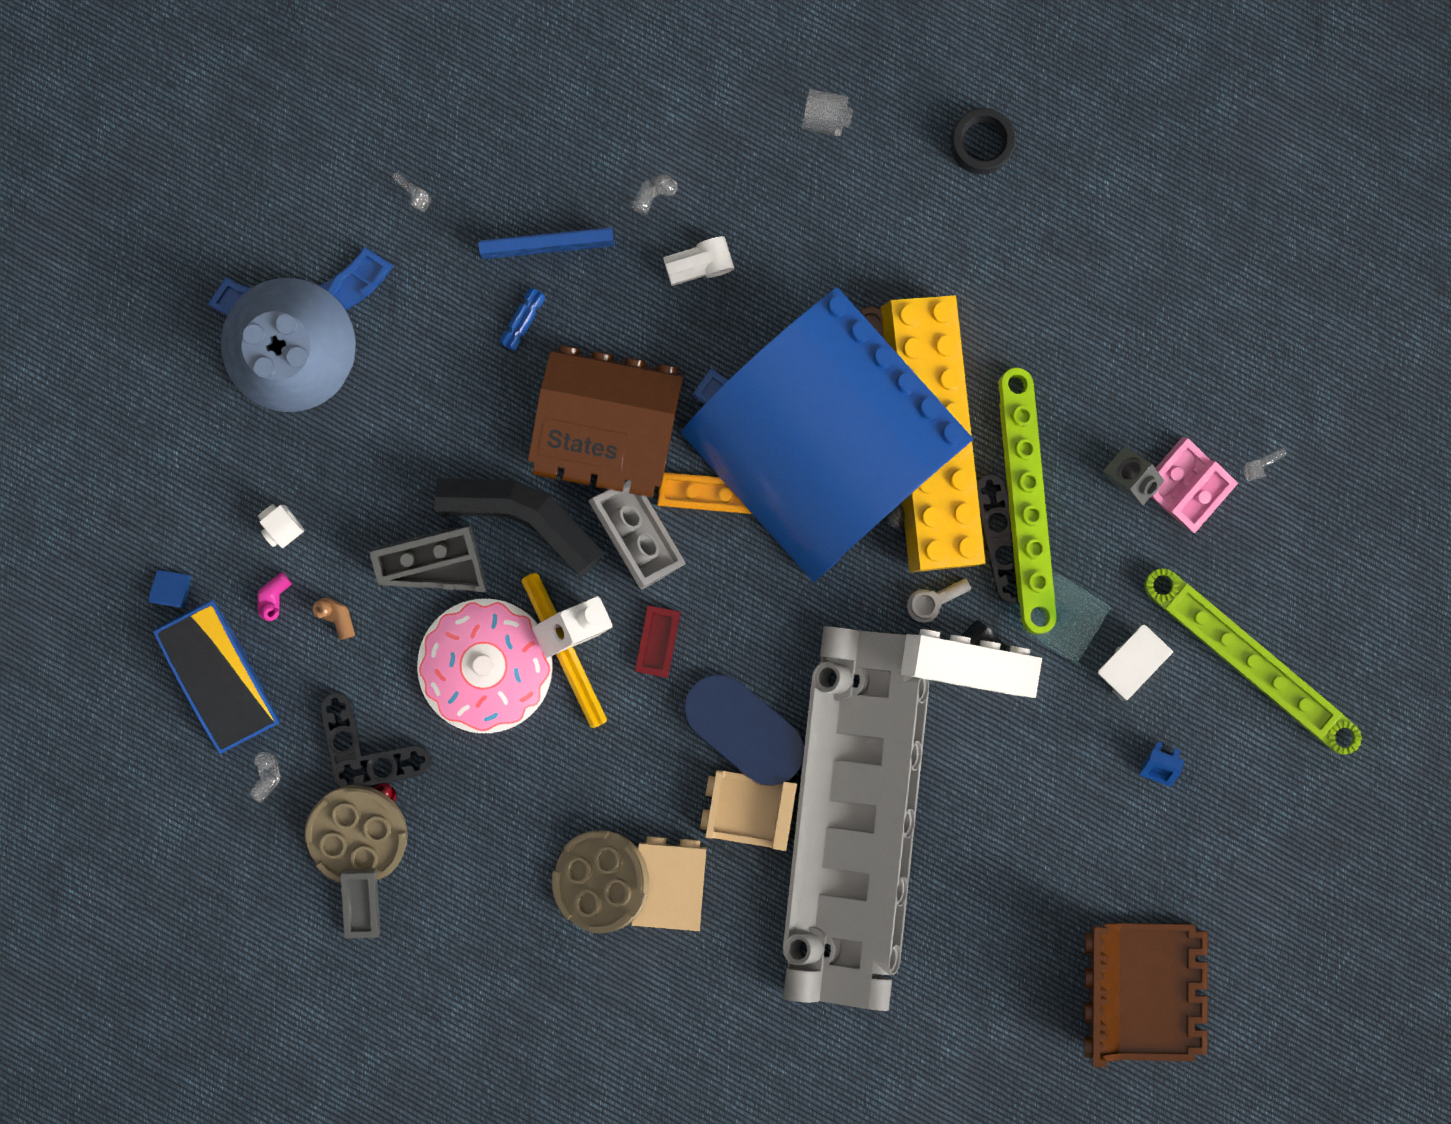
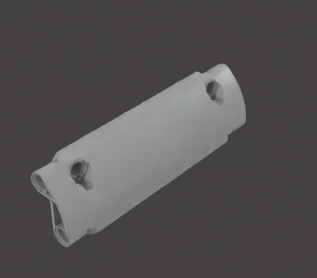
M823 626L820 650L821 662L814 669L811 682L783 941V954L788 963L783 999L807 1003L821 1001L870 1010H889L892 979L883 977V975L896 974L901 960L929 695V680L900 675L906 635ZM832 671H835L837 676L836 683L831 686L829 676ZM854 674L859 675L860 678L858 688L853 687ZM802 941L807 945L805 957L800 952ZM825 944L831 946V953L828 957H824Z

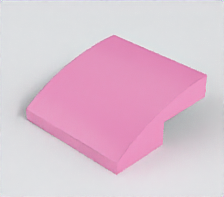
M1182 437L1157 465L1156 469L1165 481L1151 498L1190 532L1195 533L1238 483L1216 461L1210 460L1190 439Z

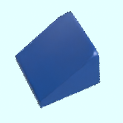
M157 570L148 602L186 608L191 575Z

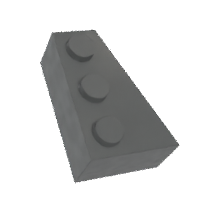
M471 523L375 547L369 552L378 585L472 590L475 592H486L488 588Z

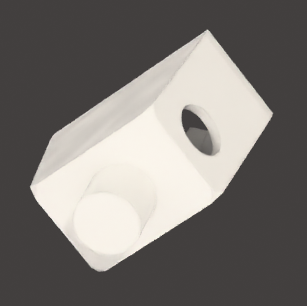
M597 596L555 614L532 627L545 658H548L601 635L612 628V623L601 599ZM562 627L564 639L558 637L556 628Z

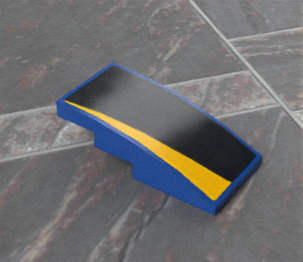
M214 599L153 630L182 690L219 754L280 723L278 715L263 692L261 682L247 660V654Z

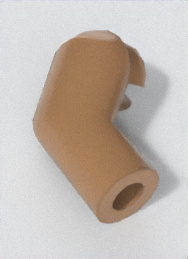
M322 598L314 603L312 607L313 614L319 619L323 618L334 623L339 640L355 636L350 613L345 605L331 598Z

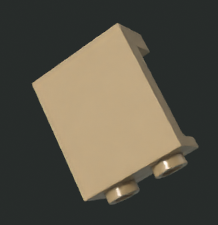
M716 770L715 777H708L705 796H711L712 800L710 810L703 809L700 829L706 830L705 838H716L786 851L797 783L783 781V784L759 785L748 779L744 774Z
M646 836V842H639L638 850L642 854L647 866L649 888L645 904L638 916L632 921V926L700 931L707 847H700L699 840L680 839V845L666 844L667 838Z

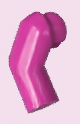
M282 571L258 591L257 611L259 616L265 621H273L279 616V595L292 585V582Z

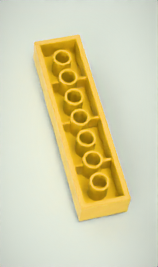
M956 295L890 300L881 306L884 339L971 435ZM971 441L902 502L909 573L985 564L973 445Z

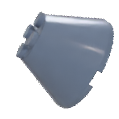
M278 278L265 281L249 289L232 306L222 330L221 352L229 377L248 399L274 411L298 412L321 405L341 389L354 364L356 339L348 313L329 291L303 279ZM280 340H285L286 346L280 350L279 342Z

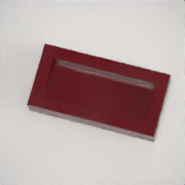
M648 605L635 672L668 678L681 612Z

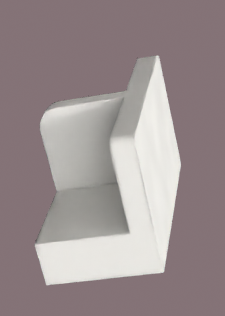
M1141 625L1122 646L1116 648L1115 654L1098 670V674L1114 689L1112 692L1121 701H1127L1173 651L1146 625Z

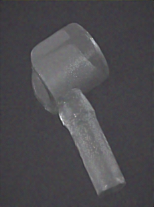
M395 172L392 178L412 194L408 204L421 212H426L431 203V197L423 189L412 185L399 172Z
M1281 448L1267 457L1246 463L1243 468L1246 480L1249 482L1266 477L1264 466H1268L1286 456L1287 451Z

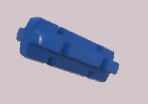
M534 288L528 290L524 297V304H520L508 324L509 330H505L500 338V344L511 351L516 350L521 342L520 336L525 335L537 314L536 309H540L545 301V295Z

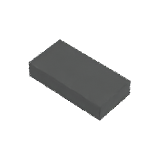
M343 869L340 873L344 938H378L380 935L376 869Z

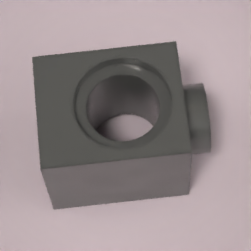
M1125 446L1103 470L1116 489L1142 506L1158 491L1159 486L1165 481L1152 463Z

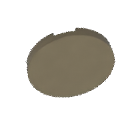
M343 786L327 793L314 806L305 826V842L312 859L316 863V867L324 875L341 883L340 873L343 869H376L377 880L385 876L387 877L400 863L407 846V826L398 806L384 793L366 786Z
M589 831L574 837L563 847L564 850L558 859L556 869L552 872V891L560 912L567 920L590 933H608L624 928L638 916L648 894V870L642 854L629 839L612 831Z

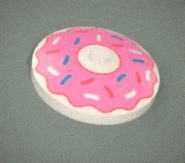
M496 599L469 600L453 606L440 615L430 626L423 638L417 662L421 690L432 709L449 724L475 733L504 731L517 726L530 717L543 702L550 687L553 672L552 656L545 658L532 629L538 623L517 606Z

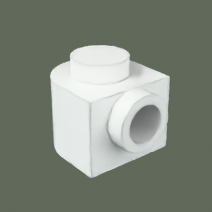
M272 504L258 515L261 525L265 528L261 533L273 547L278 544L284 548L304 532V528L286 505L276 507Z

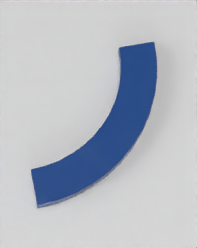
M364 247L344 270L330 281L319 286L329 291L342 304L345 310H348L371 294L394 266ZM225 277L208 303V306L227 316L236 301L251 288Z

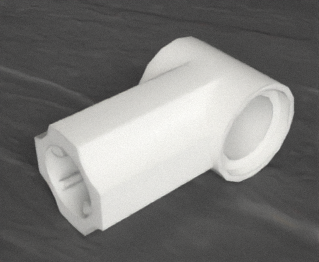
M724 236L705 240L697 244L696 248L663 257L671 286L704 276L706 278L721 276L734 270Z

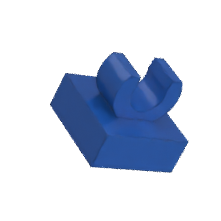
M1158 742L1142 763L1139 775L1171 787L1182 772L1184 760L1179 759L1180 751L1177 748L1173 750L1171 755L1161 752L1162 743Z

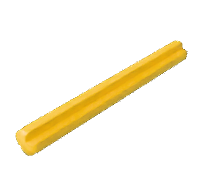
M537 573L525 576L522 579V584L540 622L557 614L540 576ZM562 627L556 628L558 637L564 639ZM571 647L557 653L556 656L590 727L596 728L604 724L607 718L574 648Z

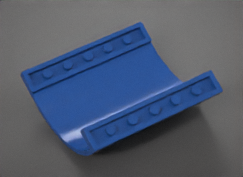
M838 287L803 313L749 360L707 401L680 432L813 583L831 569L849 549L910 494L974 440Z

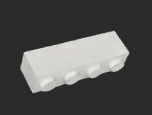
M920 629L919 635H906L900 675L1015 696L1036 698L1042 658L1030 656L1031 649L1010 646V652L1000 650V643L980 641V646L970 644L971 638L950 635L949 641L940 639L941 632Z

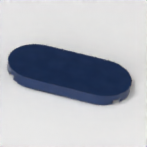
M711 675L698 681L689 691L685 702V714L691 730L748 779L759 785L774 786L783 784V781L788 782L797 774L803 763L804 744L800 734L790 723L742 683L726 675Z

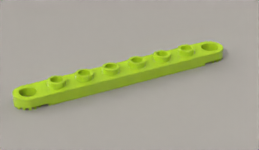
M1012 368L1000 377L998 390L1000 394L999 407L1018 602L1020 603V621L1023 624V628L1031 634L1039 635L1050 631L1056 623V606L1034 382L1026 370ZM1010 377H1018L1019 380H1022L1021 383H1023L1024 388L1021 394H1016L1010 390L1008 385ZM1034 608H1040L1046 614L1045 623L1041 627L1035 625L1031 620V612Z
M1164 568L1154 570L1147 576L1144 587L1150 599L1331 751L1347 755L1358 749L1361 745L1362 736L1357 725L1346 718L1343 713L1188 583L1184 582L1171 570ZM1158 576H1165L1171 582V589L1166 595H1160L1154 591L1153 582ZM1342 728L1348 729L1352 734L1350 745L1344 748L1336 744L1335 741L1336 732Z

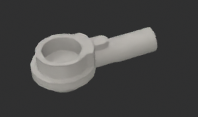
M964 578L938 592L925 589L915 591L907 601L908 614L917 622L926 623L932 621L940 612L942 604L971 590L968 580Z

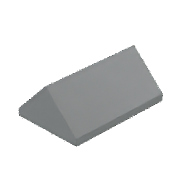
M627 481L624 484L623 492L608 490L590 499L589 503L642 591L681 568L686 563L648 498L630 494L631 481Z

